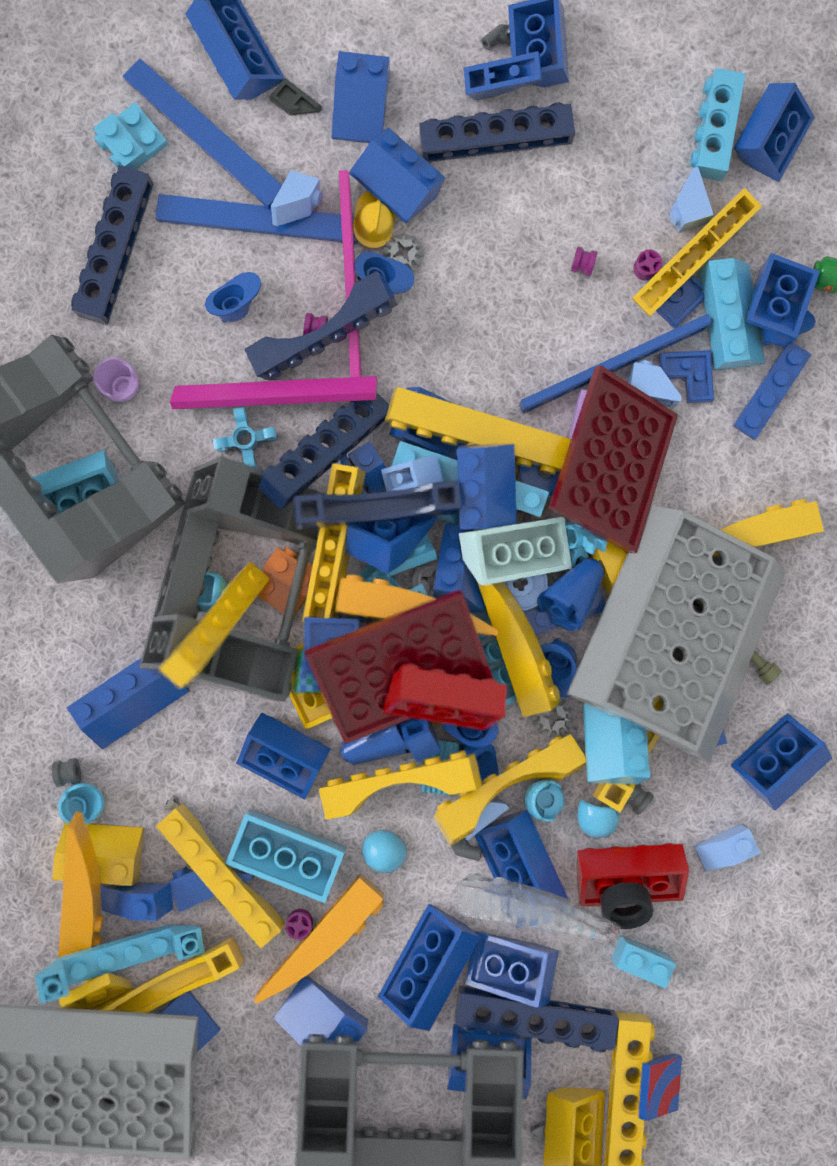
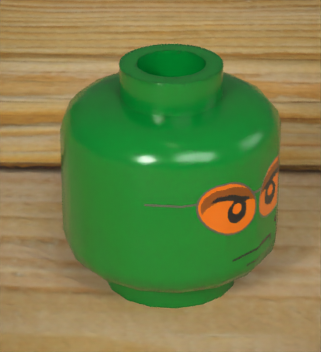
M825 256L821 261L817 260L813 269L820 271L814 288L835 294L837 293V258Z

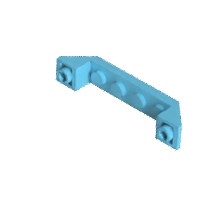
M165 925L61 956L35 975L40 1004L68 996L67 986L106 973L175 953L179 961L205 953L200 926Z

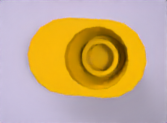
M368 191L358 198L353 221V232L356 239L363 246L368 248L385 246L393 234L395 214Z

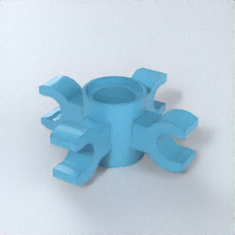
M244 407L233 409L237 428L230 437L213 439L214 448L217 452L238 448L243 453L244 464L258 469L254 451L259 443L278 440L276 429L269 427L253 431L248 425L247 413ZM244 434L252 435V440L248 445H240V438Z
M567 519L565 525L568 545L571 549L569 552L572 567L576 565V560L581 562L584 559H588L586 552L594 554L595 548L602 552L606 551V540Z

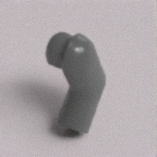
M500 24L481 39L483 47L489 50L496 43L511 44L509 25Z
M466 838L451 846L457 856L480 861L482 849L470 846Z

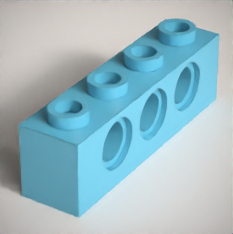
M715 68L711 77H707L705 80L703 93L706 94L705 102L702 101L698 117L702 118L701 126H697L694 136V142H698L697 149L693 150L690 158V166L699 168L701 178L722 181L728 172L746 73ZM716 98L722 99L724 103L718 102ZM711 122L718 123L720 127L713 126ZM707 146L713 147L716 152H711Z

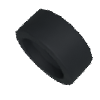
M632 882L619 883L609 887L601 895L600 905L603 919L606 924L613 928H637L647 923L653 916L650 893L641 884ZM625 904H636L628 908H617Z

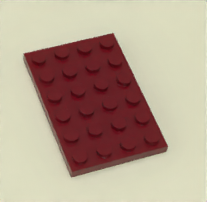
M602 365L595 367L549 509L627 553H637L678 414Z
M461 589L305 650V656L344 744L410 719L383 713V707L393 675L404 665L413 664L419 666L422 670L428 671L440 669L444 670L446 674L455 676L467 674L472 679L477 680L493 679Z

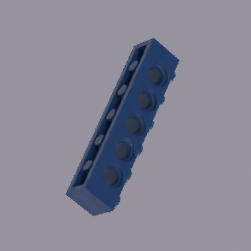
M560 102L547 107L529 106L524 110L516 111L504 109L499 113L492 114L480 112L468 117L455 115L445 120L432 118L419 123L422 157L427 162L569 145L573 143L575 136L572 105ZM547 122V123H549L552 127H549V128L543 127V126L541 125V123ZM522 125L527 130L520 131L516 129V126ZM499 129L502 133L494 134L490 130ZM474 132L476 136L468 137L465 133ZM442 135H449L451 139L445 141L440 137Z
M119 165L117 173L112 175L111 191L109 197L104 199L103 215L101 221H98L95 227L96 237L93 245L91 244L88 248V261L85 269H82L80 272V285L77 293H74L71 300L72 311L80 318L107 326L109 324L154 186L148 173ZM132 194L129 200L122 201L125 195ZM118 218H124L121 224L114 225ZM110 242H116L112 249H106ZM108 265V269L104 273H98L102 266ZM95 289H100L99 295L91 298V293Z
M377 393L376 400L350 401L347 407L344 405L340 406L330 421L326 419L322 421L312 436L309 434L305 435L299 441L298 447L294 451L291 449L287 450L275 467L271 464L262 472L259 489L279 509L283 510L293 501L294 496H299L332 467V463L336 464L386 420L389 404ZM303 458L309 459L312 463L306 462ZM284 473L291 474L294 478H289Z
M459 985L455 1025L459 1026L462 1030L475 1031V1029L486 1030V1033L496 1036L501 1035V1033L512 1034V1037L521 1040L532 1037L538 1038V1041L546 1044H552L554 1041L563 1042L564 1045L571 1048H579L582 1045L588 1046L597 1052H606V1049L614 1050L619 1020L615 1010L550 1000L549 1004L543 1007L536 1008L478 988ZM481 1007H486L490 1010L486 1016H479L476 1012ZM512 1011L516 1014L514 1019L507 1021L502 1018L504 1013ZM532 1016L542 1017L540 1023L536 1025L529 1023V1019ZM559 1020L568 1021L566 1027L562 1029L556 1028L555 1024ZM586 1024L594 1025L592 1031L584 1033L581 1030Z

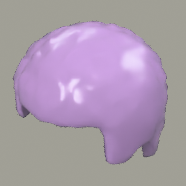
M110 357L98 364L93 374L96 388L103 397L111 401H129L139 389V378L135 369L118 357Z

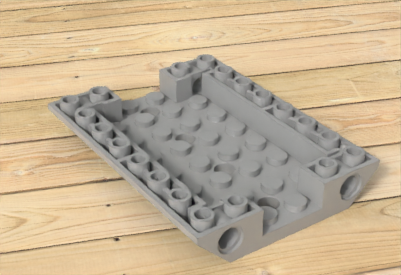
M651 505L637 553H627L567 695L612 717H623L661 736V741L706 763H710L785 575L784 571L774 557L684 511ZM714 552L722 556V564L720 566L714 564L712 560ZM695 599L700 600L703 604V611L700 614L693 609L692 604ZM675 647H679L683 651V659L680 662L673 658L672 652ZM655 696H659L663 700V708L659 712L652 706V700Z
M0 1004V1091L5 1095V1097H0V1149L194 1161L196 1111H192V1078L197 1066L198 1017ZM48 1094H55L60 1100L54 1101ZM109 1097L115 1103L107 1104L102 1098ZM165 1101L170 1105V1107H160V1105L157 1102Z

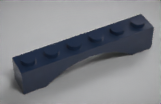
M375 271L353 285L350 295L342 308L330 321L319 329L294 338H272L265 336L244 350L256 376L269 381L274 380L282 375V371L301 365L303 359L308 356L322 353L327 345L343 341L347 338V334L353 330H361L370 324L369 321L374 318L388 315L398 303L386 278L378 271Z
M459 481L431 483L381 493L355 495L314 494L294 496L293 499L296 530L457 514L462 508Z

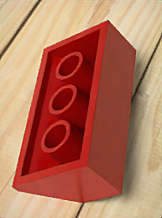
M407 664L402 666L393 675L383 707V713L485 731L505 717L506 685L499 684L494 679L477 680L472 679L467 674L455 676L446 674L444 670L433 669L428 671L420 669L417 665Z
M665 843L651 846H614L602 849L586 848L584 850H577L576 870L579 907L601 906L600 898L606 889L619 883L628 882L641 884L647 888L652 902L684 900L689 867L683 844Z

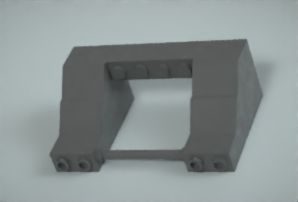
M51 334L28 355L0 366V506L55 582L59 584L96 577L186 503L182 499L183 494L175 484H171L166 477L167 472L160 463L140 461L87 389L89 387L88 384L93 381V376L89 372V365L73 351L75 347L72 342L66 337ZM75 395H79L132 466V472L121 481L58 514L55 504L45 497L41 491V485L34 478H31L26 471L25 463L15 456L12 449Z
M224 456L194 468L185 500L186 504L182 510L139 669L165 675L159 668L200 622V620L196 619L199 611L197 602L205 589V581L203 580L205 572L209 570L212 563V556H210L212 547L218 541L219 532L217 528L285 540L299 545L300 553L278 639L271 642L231 630L199 673L190 681L243 692L273 701L286 702V698L290 695L292 689L291 678L293 671L296 669L298 649L289 647L290 642L287 641L292 628L310 552L316 550L320 528L296 530L293 501L281 510L259 489L263 471ZM307 488L299 496L323 493Z
M310 1034L308 1038L303 1039L301 1045L295 1166H521L523 1050L521 1046H516L514 1041H500V1045H489L487 1040H473V1044H466V1052H461V1056L363 1052V1049H358V1040H352L350 1035H337L336 1039H325L323 1034ZM362 1063L461 1066V1070H466L461 1134H457V1131L449 1129L441 1130V1133H430L428 1129H415L413 1133L404 1132L402 1128H389L388 1132L377 1131L375 1127H362L361 1131H356L357 1066H362Z

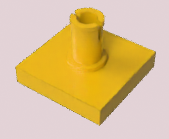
M106 973L102 976L85 980V984L69 991L68 996L58 999L61 1008L92 1010L132 989L129 979Z

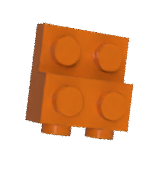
M286 546L283 550L277 547L263 566L262 572L270 579L257 595L282 614L285 612L297 565V560L295 559L298 556ZM309 562L295 615L307 599L313 565Z

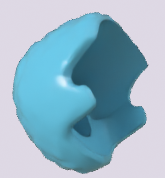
M211 571L205 572L203 580L205 581V589L198 598L197 606L200 612L208 613L227 586V582L222 575Z
M551 779L533 782L527 788L524 796L525 808L528 813L540 821H554V816L564 806V795L561 785Z
M89 783L72 785L63 792L59 799L58 815L61 817V820L69 824L76 812H82L87 825L103 812L105 805L103 795L99 789Z
M582 799L578 805V824L587 835L596 838H606L615 832L619 823V812L617 811L616 813L611 807H599L589 804V802Z
M376 830L365 837L362 843V854L366 864L371 869L380 873H390L398 870L403 865L407 856V848L405 842L397 834L388 830Z

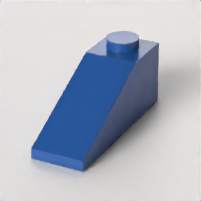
M539 51L463 68L466 95L473 100L499 96L542 80Z
M370 441L347 454L354 467L366 472L364 483L370 493L387 492L381 469L387 467Z
M410 718L400 722L405 744L417 763L441 753L438 738L431 721Z
M187 866L173 872V878L167 882L171 884L172 897L179 912L215 896L194 870H188ZM232 868L244 882L254 877L252 874Z
M135 883L133 886L101 884L102 911L133 921H157L173 910L171 884Z

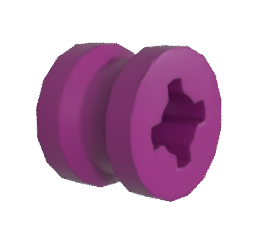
M577 246L571 272L581 271L584 272L585 276L590 277L596 261L597 251L587 252L584 251L583 247Z
M651 249L641 252L633 266L635 276L643 281L651 280L661 269L662 258L660 254Z
M306 313L303 335L313 332L326 324L328 316L315 317L312 313Z
M298 908L289 914L285 923V930L291 938L301 940L309 935L313 926L311 913L308 910Z

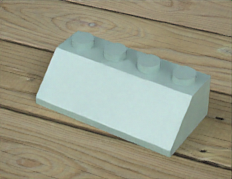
M564 517L459 533L463 561L481 586L572 569Z

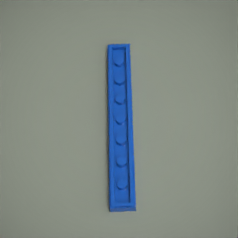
M139 58L123 75L124 80L270 210L282 184Z
M158 194L155 216L157 222L343 243L341 214L313 211L311 216L275 226L272 222L271 209L269 210L266 206ZM353 232L354 244H357L358 240L356 239Z
M708 314L528 396L520 401L519 407L522 413L525 414L589 384L594 368L602 365L611 372H616L706 330L712 321Z

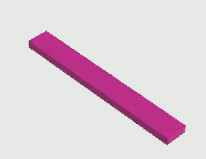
M340 170L339 188L347 300L353 285L356 283L350 175L348 170ZM353 330L348 333L350 377H362L359 330Z
M377 376L182 385L174 387L170 404L172 409L376 400L378 380Z

